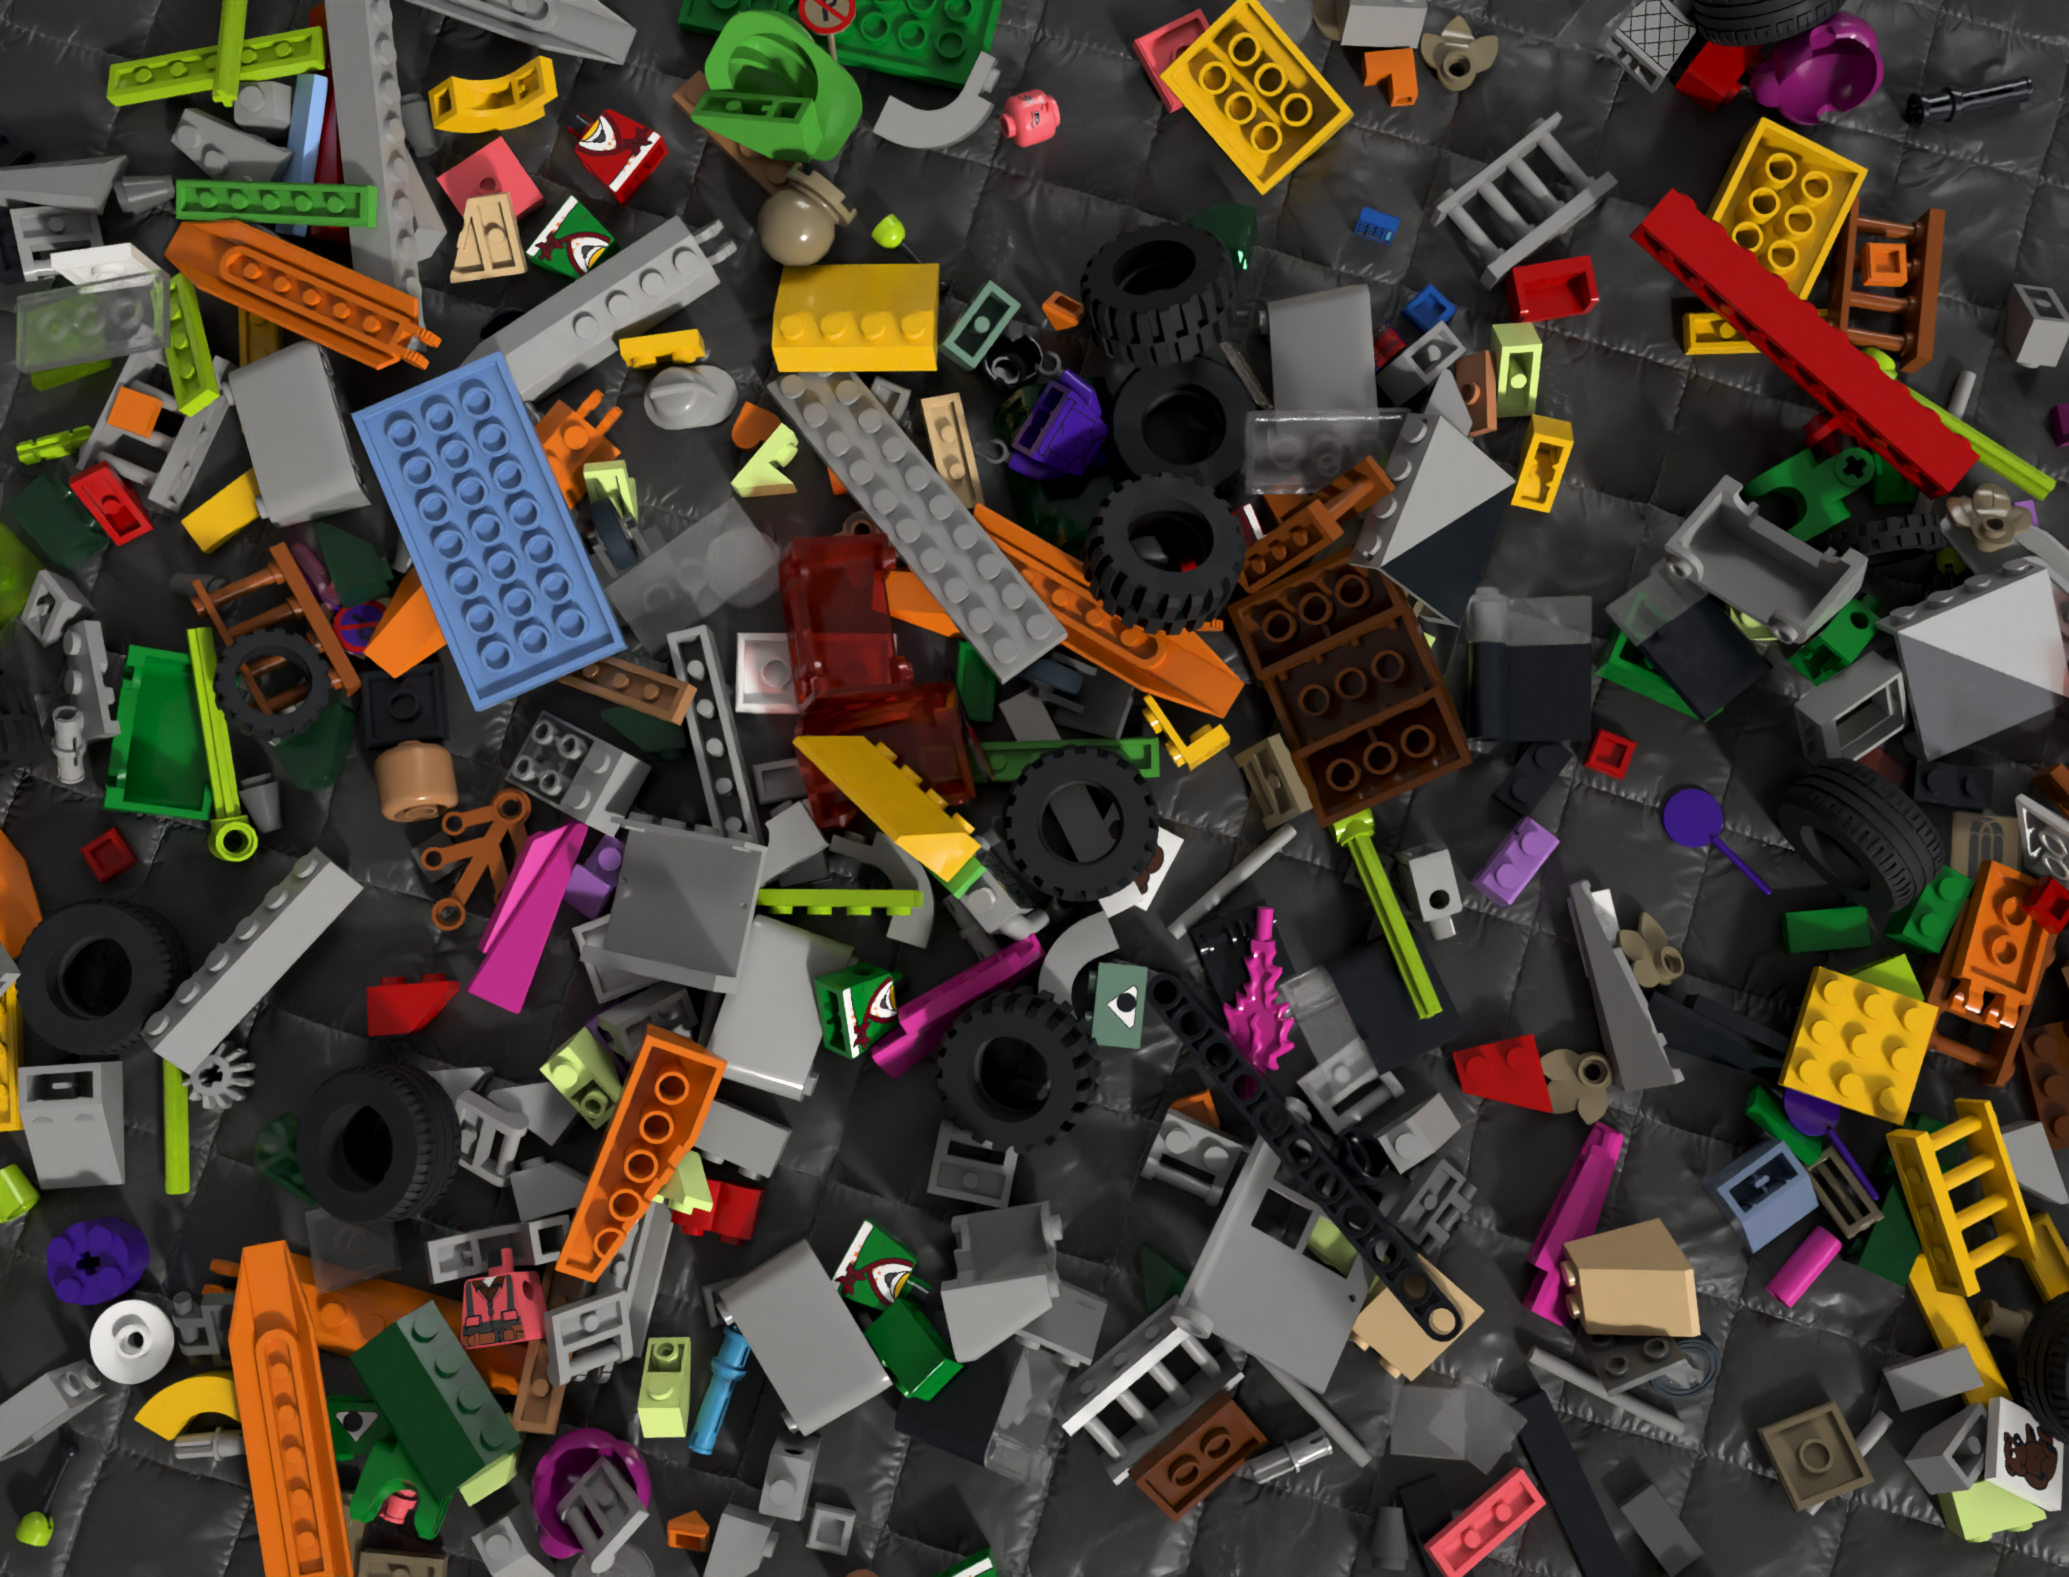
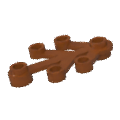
M505 788L493 796L489 806L463 813L452 811L443 817L441 822L442 829L452 836L461 835L469 826L491 821L493 823L484 837L444 848L429 847L422 853L421 863L424 868L430 871H438L444 868L447 863L472 857L450 897L439 900L432 909V920L438 928L447 931L454 930L465 922L467 911L464 905L487 865L495 887L494 902L497 905L499 895L504 890L509 879L500 843L507 830H509L517 853L514 859L515 865L528 837L524 823L529 818L532 807L529 797L523 791L516 788ZM509 800L516 801L519 806L518 812L513 816H508L503 810L504 804ZM452 816H458L462 820V827L458 831H451L447 826V821ZM432 851L439 852L442 857L441 863L436 867L430 866L427 862V855ZM447 906H453L458 912L457 918L452 922L446 921L443 917V910Z

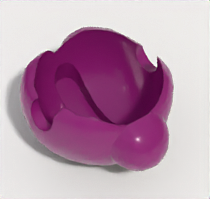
M1838 10L1830 18L1817 26L1797 35L1779 40L1770 58L1758 65L1751 74L1749 87L1753 98L1759 104L1766 107H1776L1785 119L1799 125L1821 124L1818 117L1825 112L1839 111L1846 113L1861 105L1874 95L1881 85L1884 76L1883 61L1877 50L1878 41L1873 27L1866 20L1851 12Z
M580 1428L560 1436L546 1449L536 1468L530 1490L531 1509L539 1523L537 1538L539 1546L546 1554L557 1559L571 1557L577 1552L586 1554L570 1525L564 1524L559 1518L556 1508L559 1502L602 1454L614 1458L643 1505L648 1509L651 1495L650 1475L644 1458L633 1444L618 1440L612 1434L601 1429ZM585 1504L584 1515L600 1539L604 1533Z

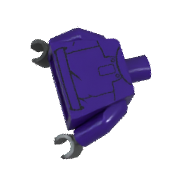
M1047 351L1043 354L1053 361V370L1046 371L1036 363L1034 365L1035 371L1041 377L1054 376L1058 381L1050 380L1011 444V447L1016 449V451L1011 452L1007 450L1003 440L991 438L989 441L1002 446L1003 453L997 458L984 453L985 458L990 463L998 464L1004 461L1009 464L1010 469L1037 481L1061 479L1067 472L1080 476L1088 465L1099 469L1105 465L1109 458L1108 449L1101 444L1108 433V426L1100 419L1102 410L1095 389L1071 369L1064 370L1061 367L1060 357L1054 352Z

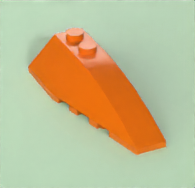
M647 1023L595 1156L554 1270L593 1283L597 1281L627 1239V1235L636 1222L643 1217L659 1190L671 1178L679 1162L696 1143L728 1064L727 1060L686 1036Z

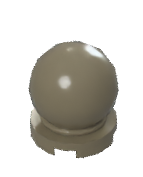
M796 162L785 174L790 188L776 191L764 202L758 214L757 233L762 247L772 259L785 266L802 268L817 263L828 253L835 239V224L848 227L856 217L857 210L852 206L847 210L841 203L846 196L815 170L809 176L802 172L804 168L802 163Z

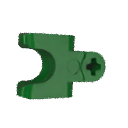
M1851 447L1819 464L1811 449L1807 448L1754 478L1742 490L1751 501L1759 500L1769 494H1783L1789 497L1796 506L1797 517L1792 528L1786 532L1805 543L1851 516L1842 498L1853 493L1872 479L1875 473V462L1868 451L1862 448ZM1851 466L1855 473L1847 476L1843 469Z
M379 1438L372 1447L349 1506L351 1520L361 1523L373 1521L383 1501L391 1494L403 1490L416 1493L420 1499L414 1519L418 1535L421 1538L432 1540L437 1537L453 1494L437 1504L399 1441L396 1443Z

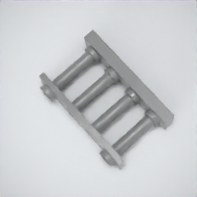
M1558 112L1546 121L1542 117L1537 119L1523 133L1526 137L1456 192L1450 188L1434 202L1436 208L1429 221L1433 227L1449 216L1486 259L1484 262L1486 269L1479 281L1488 291H1491L1505 280L1512 268L1524 265L1605 201L1619 183L1609 171L1597 180L1593 176L1587 177L1552 136L1562 119ZM1538 145L1576 188L1574 191L1576 197L1567 204L1563 200L1558 201L1522 159ZM1509 169L1546 212L1544 217L1547 220L1538 227H1535L1533 223L1528 225L1492 183L1506 170ZM1478 192L1515 234L1514 241L1516 244L1509 250L1505 251L1503 247L1498 249L1462 207L1464 203Z
M144 325L140 335L136 336L131 343L127 362L89 440L83 444L79 451V461L75 468L84 471L106 460L116 474L149 487L150 493L147 499L178 514L228 410L229 403L223 389V382L229 381L228 373L238 369V367L230 361L215 355L212 364L220 396L194 416L189 417L178 411L174 395L147 384L156 364L168 367L162 336L152 328ZM122 386L157 398L164 402L162 408L183 416L184 422L178 435L170 437L153 429L150 439L107 424L106 422L120 387ZM125 434L167 452V458L161 470L154 473L114 456L113 453L122 435Z
M1177 1294L1048 1402L1061 1427L1070 1436L1083 1426L1103 1447L1105 1451L1099 1456V1459L1116 1485L1129 1476L1128 1470L1171 1435L1176 1428L1180 1427L1199 1411L1209 1400L1213 1399L1223 1389L1229 1392L1234 1385L1245 1377L1225 1349L1214 1358L1195 1336L1183 1331L1171 1321V1315L1180 1299ZM1179 1344L1201 1368L1183 1385L1160 1361ZM1147 1371L1169 1395L1166 1400L1151 1412L1128 1388ZM1114 1399L1137 1422L1119 1440L1096 1416Z

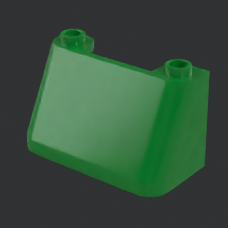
M129 645L124 660L115 721H119L121 734L112 737L101 809L209 821L210 814H215L190 654ZM239 672L236 675V688L238 687Z

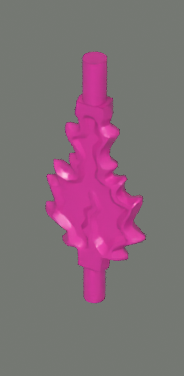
M1260 906L1257 907L1255 938L1251 939L1250 944L1251 955L1244 957V962L1249 971V981L1243 984L1246 993L1242 994L1237 990L1235 992L1237 1006L1232 1007L1224 1003L1223 1010L1228 1023L1227 1031L1265 1075V1071L1278 1070L1279 1066L1276 1058L1294 1048V1043L1288 1040L1287 1034L1295 1020L1292 1017H1284L1290 1003H1274L1278 996V992L1274 990V984L1282 973V968L1274 966L1272 963L1276 954L1275 940H1271L1274 908ZM1247 1075L1243 1077L1245 1078L1243 1097L1249 1099L1256 1093L1257 1085L1254 1078Z

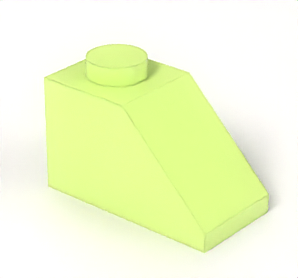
M1532 322L1493 324L1490 351L1495 352L1497 418L1531 416L1535 414L1542 342Z

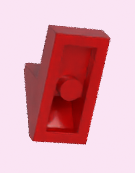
M106 460L69 478V486L117 546L154 529V525L133 482L128 478L121 480Z

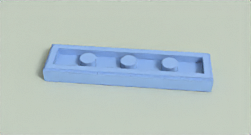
M297 74L287 149L295 153L283 175L282 182L314 183L329 82L327 77L317 74ZM276 224L275 232L305 237L308 226Z

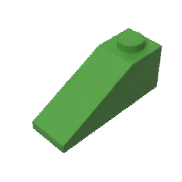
M705 90L691 113L694 123L773 160L810 163L823 139L812 98Z

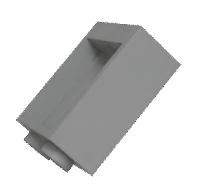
M1872 650L1793 704L1804 757L1815 766L1822 760L1840 757L1857 761L1910 724L1907 709L1909 702L1905 695L1904 677L1901 667L1891 659L1886 660ZM1868 698H1872V703L1836 727V720Z
M86 1359L45 1373L1 1404L0 1462L26 1451L105 1395L107 1391L102 1385L103 1379L98 1369L89 1364Z

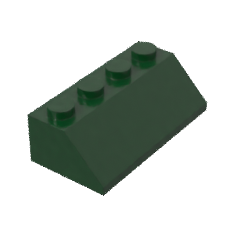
M433 1300L393 1322L348 1358L437 1504L509 1458L522 1443L519 1435Z

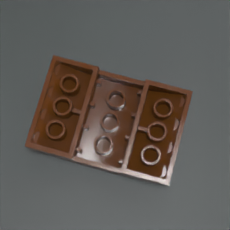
M1355 544L1227 606V610L1257 680L1263 681L1293 751L1290 753L1291 759L1301 782L1307 789L1308 797L1321 829L1473 763L1461 722L1446 683L1403 589L1377 569L1350 565L1348 561Z

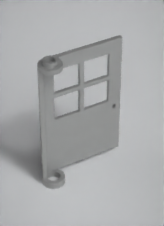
M1286 1097L1287 1102L1329 1150L1333 1138L1309 1125L1312 1116L1307 1111V1105L1297 1098ZM1273 1107L1267 1116L1266 1124L1271 1130L1277 1131L1283 1126L1284 1115L1281 1110ZM1258 1135L1171 1315V1321L1183 1331L1199 1338L1207 1339L1212 1332L1322 1395L1331 1379L1376 1273L1358 1252L1346 1278L1302 1254L1319 1217L1332 1224L1334 1223L1317 1203L1273 1179L1281 1160L1264 1139ZM1300 1139L1294 1144L1312 1155L1311 1147L1305 1140ZM1387 1169L1382 1175L1386 1180L1370 1187L1383 1194L1377 1208L1385 1217H1387L1411 1183V1181L1390 1169ZM1333 1173L1328 1174L1321 1189L1327 1196H1329L1337 1179ZM1268 1188L1311 1212L1294 1249L1251 1226ZM1350 1223V1225H1351L1353 1228L1358 1229V1230H1362V1229L1359 1228L1358 1226H1356V1225ZM1379 1240L1376 1245V1255L1381 1261L1390 1244L1389 1240Z

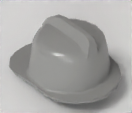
M707 365L670 367L660 372L650 381L644 393V407L647 416L652 422L666 430L711 426L723 422L732 414L737 405L738 391L734 380L726 371L718 367Z

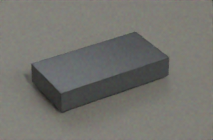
M1649 1480L1616 1505L1669 1577L1675 1576L1704 1553L1654 1484Z

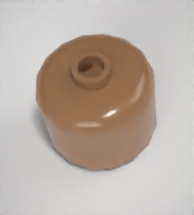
M419 740L405 741L399 743L397 747L380 754L374 762L373 771L381 813L387 819L396 822L424 821L443 816L457 806L459 796L453 761L445 747L434 743H422Z

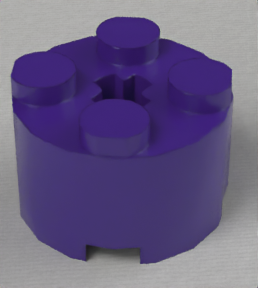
M104 1217L79 1222L63 1230L58 1237L52 1239L46 1249L47 1276L53 1289L56 1291L58 1299L65 1303H74L80 1306L95 1305L119 1298L133 1291L137 1287L136 1284L141 1279L144 1269L148 1268L150 1263L149 1245L143 1232L139 1228L134 1229L128 1222L120 1220L121 1218Z

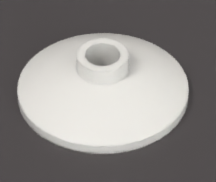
M139 1299L125 1300L105 1310L97 1319L90 1338L91 1355L97 1368L107 1378L122 1384H137L156 1376L167 1365L174 1349V1331L168 1316L155 1304ZM136 1332L141 1333L144 1343L142 1346H138L134 1342Z

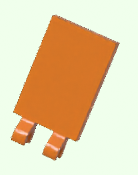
M1994 860L1981 861L1951 972V977L1961 981L1949 996L1947 1004L1949 1009L1961 1014H1965L1966 1009L1979 1013L1983 1006V994L1986 991L1995 995V997L1985 1008L1982 1015V1023L1994 1028H1999L2000 1024L2014 1028L2018 1020V1007L2031 1005L2049 933L2021 908L2038 882L2037 879Z

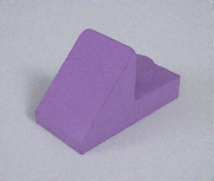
M605 834L584 865L578 863L575 865L562 899L591 920L598 919L615 896L626 844L615 836L613 838Z

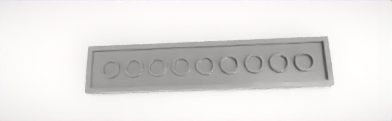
M785 372L766 386L770 396L1002 685L1068 637L1067 631L855 372Z

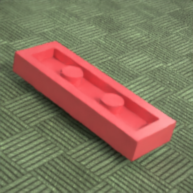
M1514 1467L1425 1543L1423 1547L1444 1577H1462L1541 1509L1546 1502L1524 1470Z

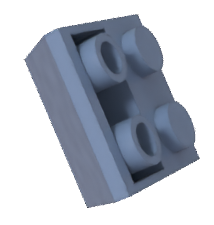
M1766 1137L1701 1184L1750 1253L1758 1251L1819 1206L1809 1174L1785 1141Z

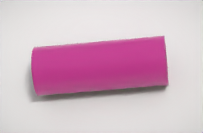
M1817 1225L1764 1288L1776 1300L1790 1309L1843 1248V1244L1829 1231Z

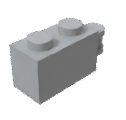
M716 1098L712 1101L694 1147L702 1150L700 1156L704 1159L723 1165L724 1160L739 1165L738 1173L760 1181L762 1176L769 1178L774 1174L792 1129L721 1098Z

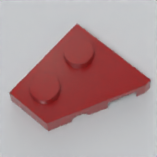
M1533 1033L1452 1051L1463 1093L1546 1113L1553 1112Z

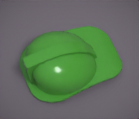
M761 9L741 12L738 10L737 14L732 16L725 24L707 57L705 77L710 89L713 91L812 98L823 139L813 159L819 161L833 159L840 152L861 117L862 98L853 77L834 58L816 44L812 36L800 23L779 11Z

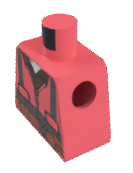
M512 1248L487 1251L488 1276L468 1279L464 1284L460 1342L463 1349L490 1347L546 1338L543 1313L547 1312L539 1274L536 1271L514 1272Z

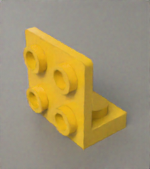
M1151 694L1143 697L1146 708L1141 710L1143 717L1155 734L1161 731L1164 732L1169 740L1164 744L1165 749L1178 768L1185 764L1189 771H1191L1230 745V736L1221 724L1214 729L1210 724H1207L1189 737L1191 744L1186 747Z

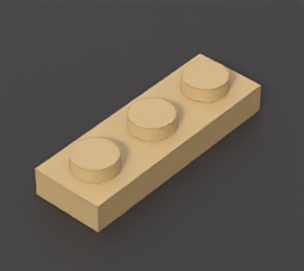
M960 393L921 399L920 409L934 469L967 510L974 512L977 503L985 506Z

